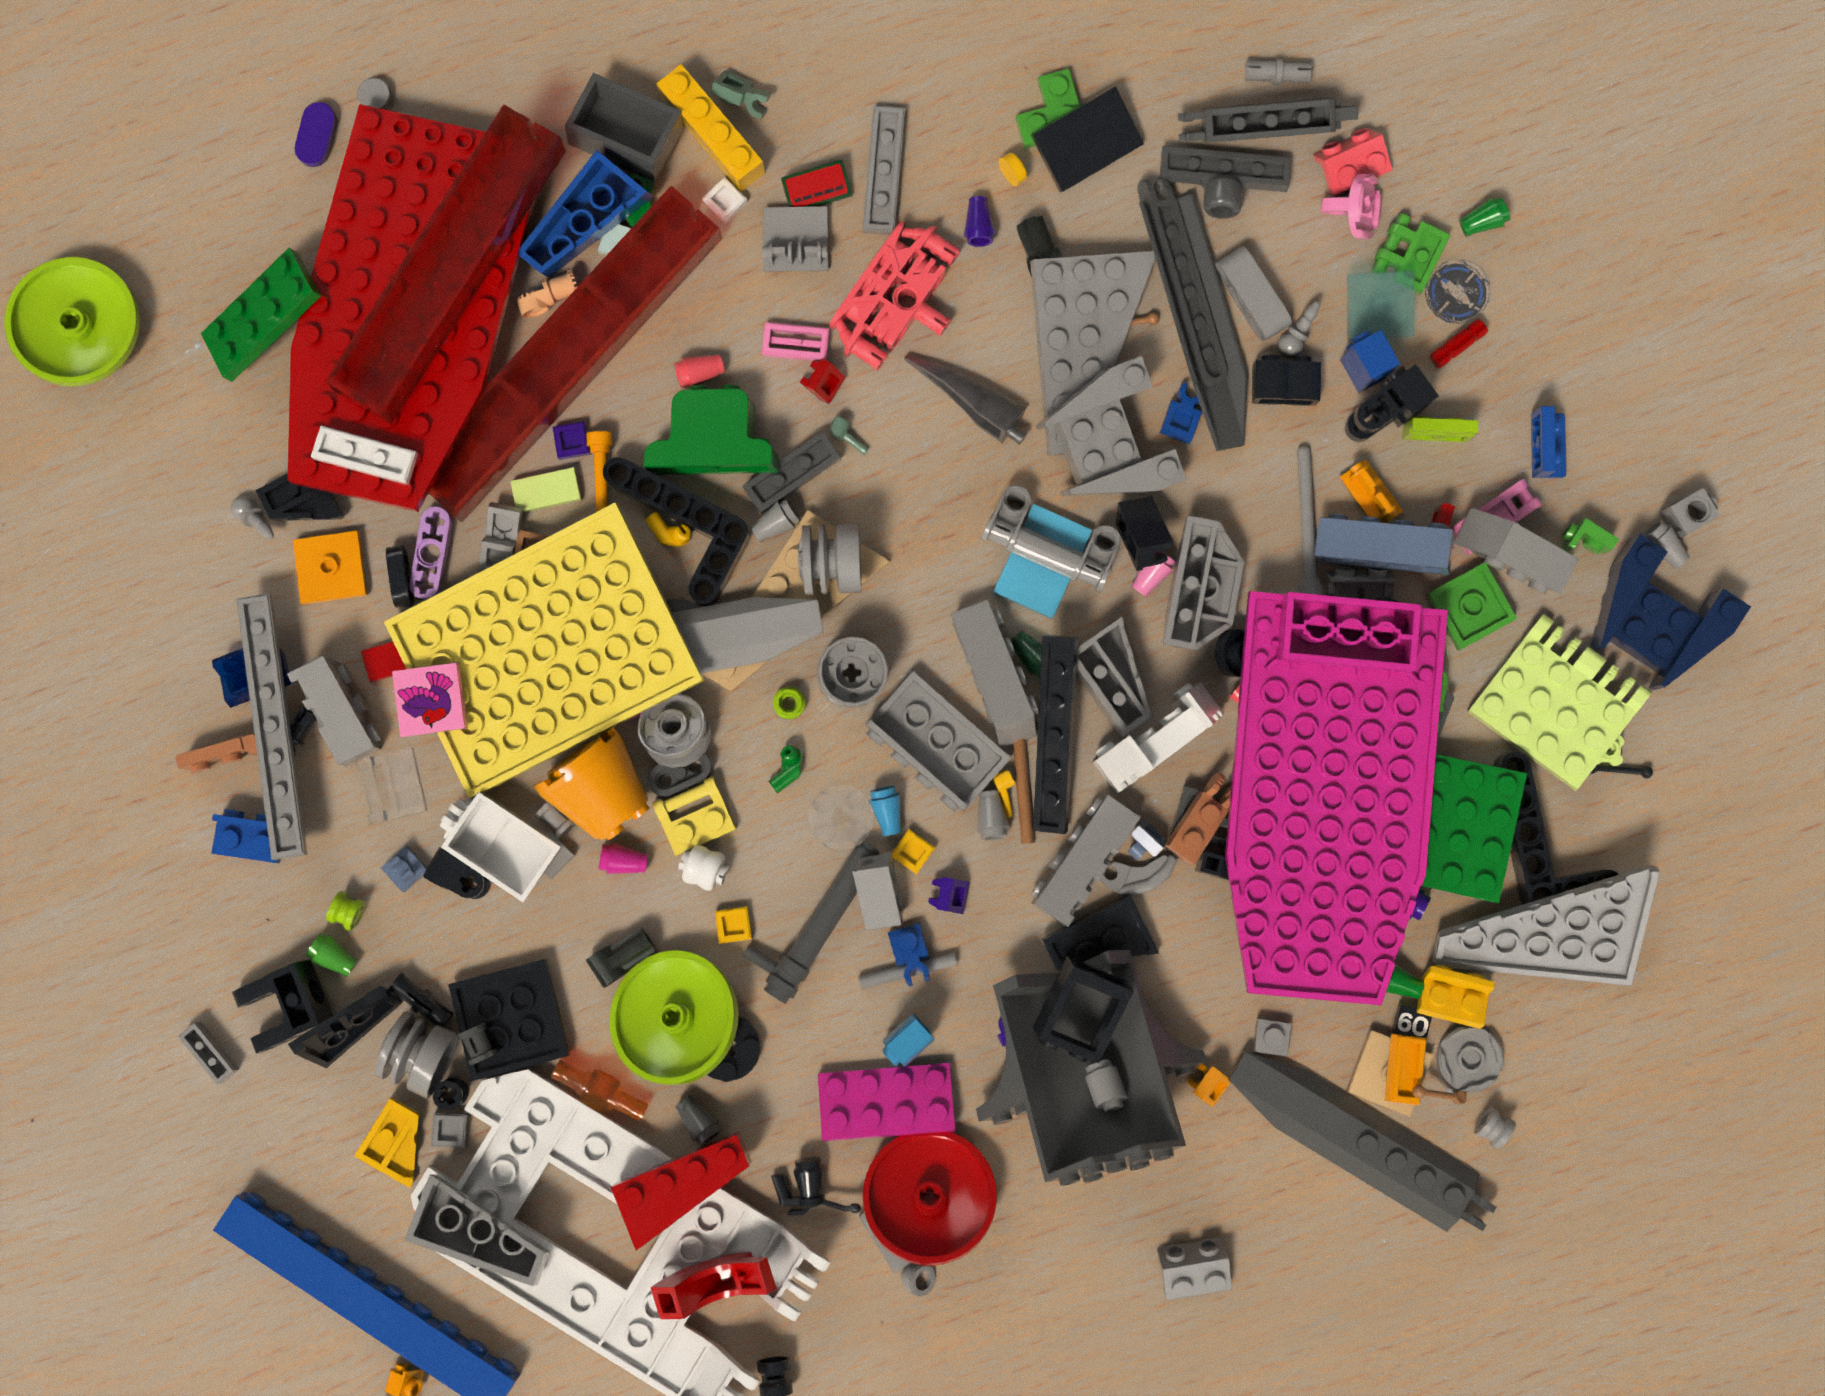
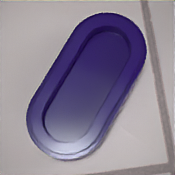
M322 102L312 103L305 108L294 149L297 158L308 167H318L326 162L337 125L335 113L327 104Z

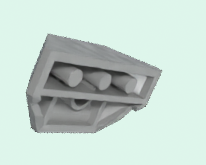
M1189 515L1186 518L1176 556L1166 609L1163 645L1196 651L1233 626L1245 562L1219 521Z

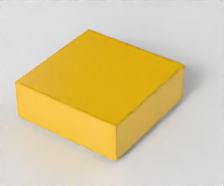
M908 829L891 854L892 858L917 875L935 847Z
M748 906L714 911L719 944L752 939Z

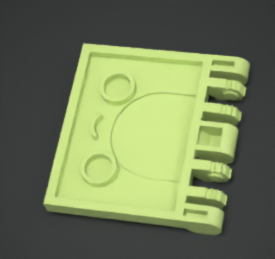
M1543 614L1468 710V713L1576 791L1637 711L1643 706L1652 691L1641 684L1626 703L1622 702L1621 700L1626 696L1636 680L1632 677L1625 679L1615 696L1604 688L1615 678L1619 668L1613 664L1598 683L1593 681V677L1607 659L1587 646L1573 665L1568 663L1567 660L1582 641L1575 637L1565 647L1566 650L1561 656L1554 653L1550 648L1562 637L1565 629L1558 625L1544 644L1539 642L1554 622Z

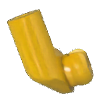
M654 512L645 519V522L662 545L681 547L690 540L691 530L688 526L683 524L680 527L668 526L659 512Z

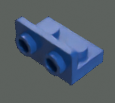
M1541 406L1531 414L1532 478H1563L1566 476L1565 415L1563 413H1555V406Z
M224 809L223 815L213 814L212 821H217L211 854L280 863V859L271 860L266 815L257 814L256 820L244 818L243 811Z

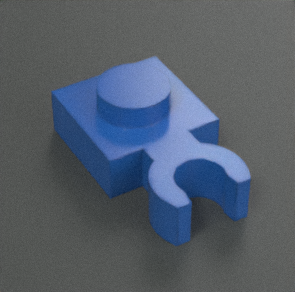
M1183 383L1177 392L1178 402L1173 400L1170 402L1159 433L1190 444L1202 411L1194 409L1199 404L1197 395L1194 398L1188 397L1185 392L1188 384Z
M920 924L888 932L897 967L907 964L904 970L906 984L909 987L913 986L911 975L916 971L923 973L925 982L929 981V970L924 963L920 962V960L929 958Z

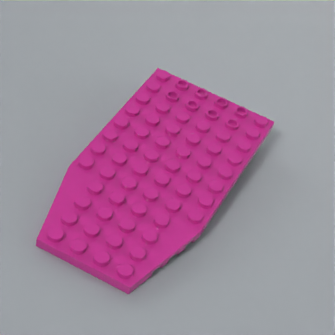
M1248 592L1225 850L1247 993L1382 1006L1395 967L1394 962L1399 947H1402L1406 935L1404 933L1410 915L1413 914L1419 888L1423 885L1426 876L1448 610L1422 608L1421 604L1287 592L1285 594Z

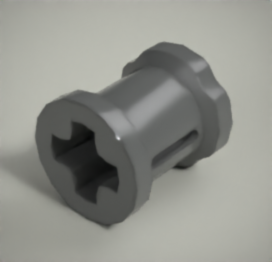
M485 1023L457 1035L459 1040H463L471 1059L468 1062L470 1066L498 1054L497 1049L492 1048L485 1032L487 1026Z

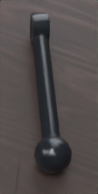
M1596 765L1590 773L1593 774L1601 771L1636 774L1647 779L1653 775V769L1650 766L1631 768Z

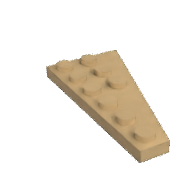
M807 510L752 597L816 599L819 603L821 619L851 593H840L836 579H829L827 594H822L820 579L814 580V594L805 595L804 585L799 576L798 544L802 534V525H811L812 540H819V525L823 524L826 528L828 539H835L836 527ZM860 543L862 585H864L873 575L886 567L890 561ZM769 660L703 673V675L726 690L733 692Z

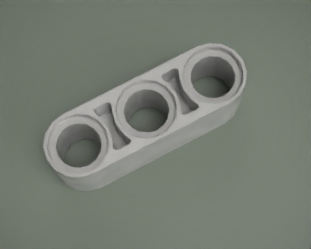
M1245 247L1238 248L1214 263L1216 273L1261 341H1266L1292 325L1291 317L1284 304Z

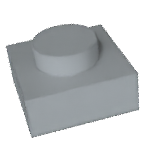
M1257 1018L1253 1051L1287 1056L1291 1023Z

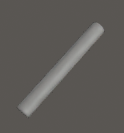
M954 953L920 961L927 966L929 972L957 965ZM907 964L858 976L861 989L905 979L904 970ZM916 971V972H914V973L911 975V977L917 976V975H920V974H923V973H921V972H919V971Z

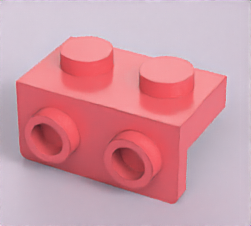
M1369 128L1354 131L1351 133V138L1342 142L1333 141L1322 146V151L1313 154L1315 161L1322 165L1329 192L1334 196L1350 190L1357 174H1373L1375 177H1379L1392 171L1383 135Z

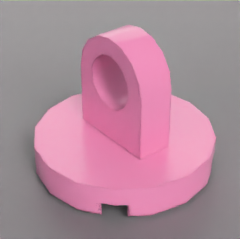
M1357 174L1352 182L1349 197L1323 198L1321 200V213L1348 215L1349 226L1352 235L1356 239L1372 238L1374 234L1371 232V229L1377 228L1381 215L1380 191H1375L1374 184L1379 183L1378 179L1373 174Z

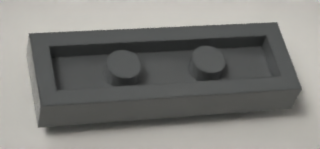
M821 431L779 460V473H760L742 487L762 515L777 501H782L840 461L841 457L823 431Z

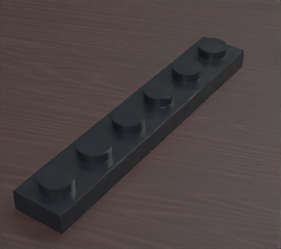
M1046 634L1042 638L1033 831L1066 834L1068 832L1078 637Z

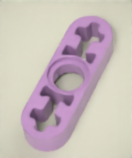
M436 506L426 509L421 516L409 583L412 594L422 601L441 593L453 527L451 515L443 508ZM437 514L445 521L444 525H438L436 536L442 538V542L432 538L425 539L426 534L433 537L434 527L429 524V520L435 519ZM430 545H435L440 550L438 560L433 563H427L423 559V551ZM421 566L431 570L437 569L436 574L429 572L428 580L434 584L433 589H427L426 594H423V590L418 588L419 582L423 583L426 579V572L420 571Z

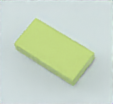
M574 467L510 481L515 507L523 508V513L582 500Z

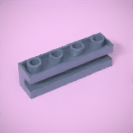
M1329 514L1328 518H1319L1314 556L1318 563L1450 575V557L1455 536L1453 529H1448L1447 525L1441 523H1428L1427 527L1414 526V522L1408 520H1395L1394 524L1381 523V519L1375 517H1362L1361 521L1348 520L1346 515Z

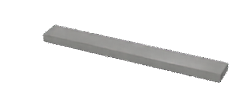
M268 593L237 598L271 860L308 855L273 597Z

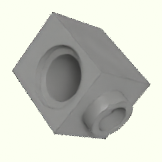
M1704 488L1660 511L1666 524L1670 523L1678 538L1688 535L1721 516L1717 510V501ZM1688 505L1696 508L1698 512L1696 520L1688 515Z

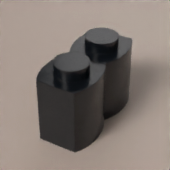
M1263 355L1261 360H1256L1252 365V403L1316 406L1320 402L1321 362L1312 361V357L1295 356L1293 361L1280 360L1279 355Z

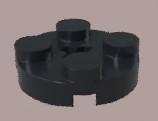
M738 1016V1027L734 1038L736 1044L733 1047L736 1053L733 1056L727 1054L722 1062L707 1074L709 1077L723 1082L741 1079L751 1072L757 1064L761 1048L759 1034L755 1027L745 1018Z

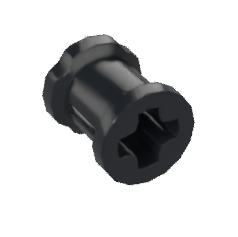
M449 1078L435 1086L432 1098L438 1108L452 1110L466 1102L469 1089L463 1080ZM455 1088L457 1094L447 1100L445 1094L448 1092V1089Z

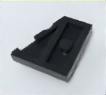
M288 474L255 490L269 519L273 521L341 520L345 518L331 492L292 484L287 480Z

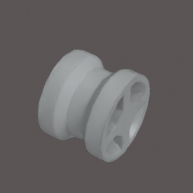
M1490 1107L1478 1120L1474 1134L1480 1138L1486 1137L1494 1148L1500 1149L1513 1134L1516 1122L1510 1118H1503L1500 1116L1499 1110Z

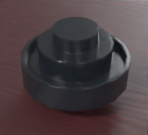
M1226 630L1217 640L1214 657L1219 670L1225 676L1241 677L1244 630Z

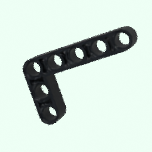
M614 457L608 460L603 468V476L611 488L712 540L689 583L688 589L691 598L699 606L714 605L719 600L749 543L750 531L745 521L624 458ZM619 467L626 468L628 473L624 480L618 482L612 480V472ZM646 482L656 484V491L651 496H642L640 494L641 486ZM683 497L685 505L681 510L672 511L669 509V502L672 498ZM704 511H710L714 514V520L708 526L699 525L697 522L698 516ZM732 526H740L743 529L742 537L736 541L726 538V532ZM718 554L726 555L728 563L725 568L717 570L711 567V561L714 556ZM702 583H709L713 586L712 594L704 599L697 597V587Z
M1511 752L1500 755L1495 760L1493 766L1506 769V762L1512 759L1517 763L1519 772L1527 773L1523 791L1525 803L1519 810L1510 851L1522 905L1534 901L1533 893L1537 888H1541L1544 891L1546 898L1565 892L1569 882H1573L1576 888L1597 882L1601 876L1610 878L1619 875L1613 870H1593L1555 878L1531 763L1528 757L1520 752ZM1523 823L1528 824L1531 828V837L1527 841L1523 840L1519 834L1520 826ZM1531 855L1538 861V868L1534 873H1531L1526 867V861Z

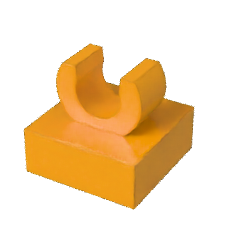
M1202 1064L1197 1066L1204 1073V1078L1201 1082L1197 1083L1188 1078L1187 1083L1195 1089L1193 1093L1213 1108L1231 1082L1228 1077L1212 1066L1209 1069Z

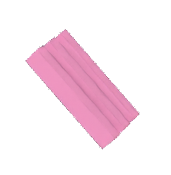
M765 322L762 356L818 362L824 359L827 361L830 330L829 328ZM771 332L821 336L822 339L821 341L771 337ZM773 344L820 349V352L769 348V346Z

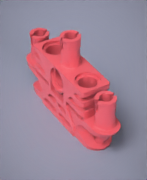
M900 222L847 295L829 325L831 330H838L839 337L845 346L844 354L847 358L854 354L878 371L882 366L881 362H885L888 353L864 339L865 334L871 339H874L876 336L877 343L882 346L886 343L887 349L893 352L915 319L937 333L938 336L944 333V328L947 329L951 319L927 304L946 276L947 267L942 264L937 267V261L934 258L927 260V254L923 251L926 249L947 263L948 266H951L954 263L953 259H957L961 249L936 233L938 226H930L927 229L915 227L913 229L905 228L906 222ZM901 238H912L916 241L911 247H908L901 242ZM914 259H916L915 262L913 263V265L910 267V269H909L908 272L906 273V275H904V273L906 272V270L908 269V267L910 266V264L913 262ZM898 284L899 286L893 293V303H891L887 298ZM910 296L915 299L916 303L910 308H904L898 301L901 297ZM879 309H881L880 312H879V313L877 314V316L875 317V319L873 320V322H872V323L870 324V326H869L868 324L871 322V320L873 319V317L875 316V314L878 312ZM848 318L857 324L853 332L844 323Z

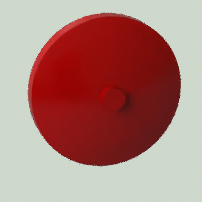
M952 1132L898 1136L879 1151L870 1164L864 1180L863 1207L867 1223L873 1235L891 1254L917 1265H943L958 1260L970 1253L986 1236L996 1211L997 1190L990 1165L972 1143Z

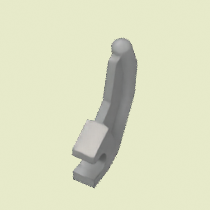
M1162 855L1144 867H1133L1113 861L1110 866L1115 869L1116 877L1113 880H1108L1102 875L1099 881L1107 889L1123 896L1127 894L1132 896L1152 891L1170 878L1177 859L1173 855H1168V857Z

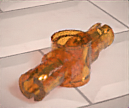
M559 1060L551 1075V1078L577 1091L576 1094L580 1096L579 1100L582 1103L600 1112L605 1113L606 1110L612 1112L614 1109L640 1122L649 1105L622 1091L623 1087L619 1086L621 1082L618 1079L597 1069H594L593 1072L588 1070L586 1073Z

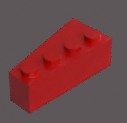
M740 1131L618 1181L611 1187L636 1251L751 1165L752 1161Z

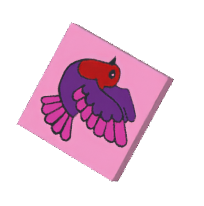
M455 662L392 671L400 737L468 728L460 663Z

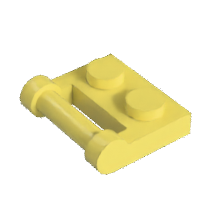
M713 776L703 780L704 783L664 801L660 798L652 802L675 856L683 854L685 850H692L695 845H703L737 830ZM710 795L713 804L675 821L671 820L669 812Z

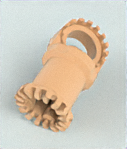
M572 268L568 269L566 274L551 279L541 278L544 289L536 290L535 292L531 291L529 294L527 292L525 293L526 297H524V294L521 295V298L518 297L516 300L521 316L523 318L537 317L546 313L550 306L556 305L558 300L573 295L580 297L579 286L575 285L578 282L573 281L576 277Z

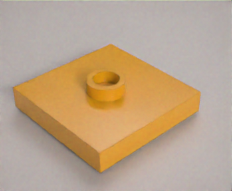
M359 531L293 540L300 603L302 605L368 596Z

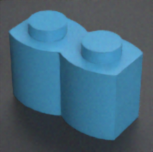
M912 1013L883 1039L885 1047L882 1052L895 1066L901 1063L905 1067L930 1045L935 1038L920 1019Z

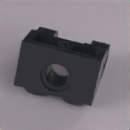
M1416 364L1408 370L1402 366L1387 377L1388 379L1380 384L1382 389L1362 403L1356 412L1347 419L1345 432L1351 440L1364 442L1393 421L1399 428L1425 410L1439 397ZM1371 414H1372L1373 418L1375 419L1374 421H1372V420H1370V421H1368V422L1364 421V420H1366ZM1356 425L1361 431L1356 432L1353 427Z
M311 960L294 962L232 992L238 1008L276 994L285 1016L282 1019L284 1023L250 1038L256 1054L268 1051L300 1037L333 1016L313 964L310 963Z

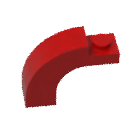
M752 1252L724 1255L694 1264L650 1287L660 1319H685L703 1306L723 1298L737 1295H768L777 1289L767 1257H753Z

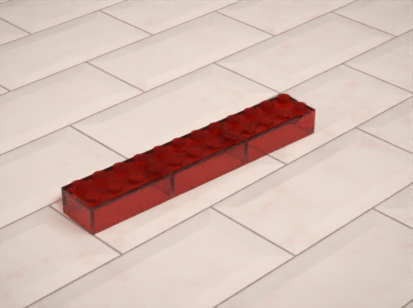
M670 186L488 383L478 405L474 406L469 415L470 420L465 429L461 430L454 442L450 456L444 460L437 474L439 476L429 494L455 518L463 522L723 239L720 228L699 209L695 211L693 204L673 186Z

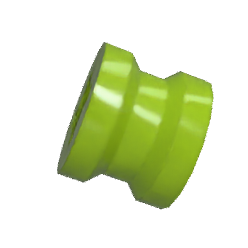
M339 891L330 904L326 921L330 923L339 922L343 924L344 929L353 931L362 917L366 902L361 899H350L347 893Z

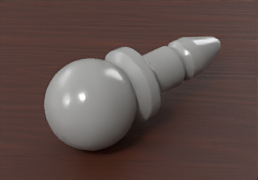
M1318 301L1311 304L1304 311V315L1301 316L1295 328L1289 326V332L1280 337L1278 350L1284 357L1293 358L1302 352L1304 347L1303 341L1309 338L1305 332L1308 331L1312 321L1315 320L1320 307Z
M240 495L232 501L231 512L235 518L241 520L245 526H253L262 536L269 539L274 538L271 526L262 518V509L257 506L256 501L252 497Z

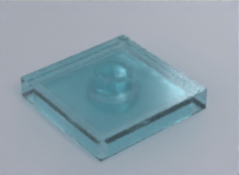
M1413 270L1347 274V339L1352 340L1370 330L1371 334L1382 330L1386 338L1414 336Z

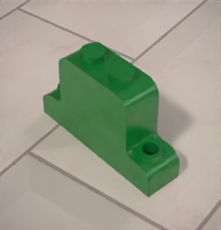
M693 385L689 387V390H681L674 395L671 408L669 439L656 440L646 447L644 467L656 475L779 473V457L771 447L769 439L754 438L755 405L739 386L722 385L720 389H708L706 386Z

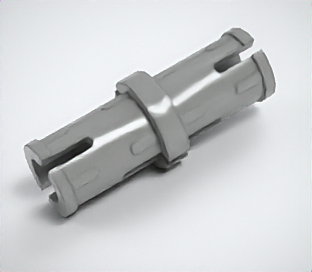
M1278 58L1274 62L1246 60L1245 73L1247 74L1245 75V81H1272L1274 85H1281V82L1309 84L1312 72L1309 69H1311L1312 65L1311 62H1283V59Z

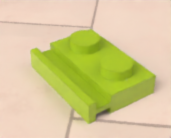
M1428 416L1413 417L1412 421L1403 426L1402 440L1467 443L1475 434H1478V420H1465L1463 418L1436 419Z

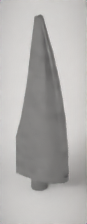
M908 355L904 357L906 362L957 403L979 428L1002 444L1007 437L1019 445L1023 442L1027 434L1017 428L1016 425L1026 411L1025 407L960 372Z

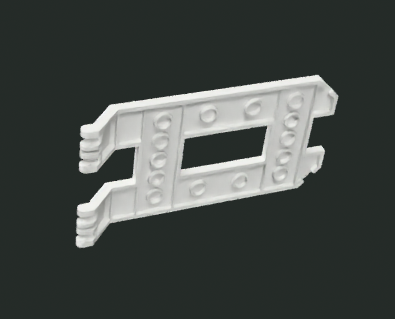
M530 1068L482 1080L464 1110L487 1123L492 1128L458 1182L433 1166L427 1168L411 1194L413 1210L416 1211L429 1175L437 1174L550 1253L538 1285L535 1286L524 1284L439 1252L437 1253L666 1396H745L740 1392L734 1391L728 1385L733 1377L746 1388L755 1390L761 1380L746 1370L718 1343L687 1325L686 1321L689 1316L685 1319H660L650 1287L694 1264L724 1255L752 1252L753 1257H767L777 1288L768 1295L759 1296L777 1312L792 1321H796L801 1314V1309L785 1301L781 1297L787 1288L801 1300L808 1301L812 1294L792 1280L793 1276L809 1287L816 1289L819 1284L818 1279L809 1273L803 1272L799 1268L800 1264L805 1259L815 1268L824 1272L828 1269L831 1261L815 1251L788 1227L721 1187L662 1231L630 1286H624L516 1219V1216L549 1162L617 1204L611 1187L616 1182L669 1161L674 1157Z

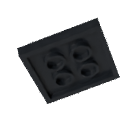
M547 959L448 984L459 1032L462 1033L485 1023L487 1026L485 1032L492 1048H496L498 1054L470 1066L468 1061L471 1058L462 1040L471 1081L570 1056Z

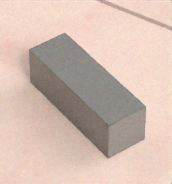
M201 1022L192 1024L178 1036L216 1084L224 1083L239 1070Z

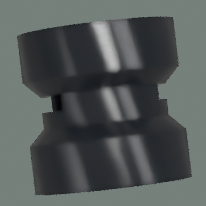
M774 1356L757 1361V1372L761 1375L762 1379L759 1385L760 1396H786L793 1393L792 1381L788 1378V1371L791 1368L790 1357Z

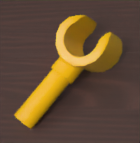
M1003 770L993 778V782L999 791L1006 817L1009 818L1013 817L1006 789L1014 786L1015 782L1010 772Z

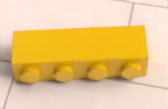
M682 64L656 83L661 99L667 105L681 110L683 125L740 192L744 191L765 174L761 158Z

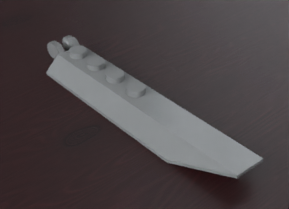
M752 597L672 613L701 674L765 662L823 633L819 603L816 599Z

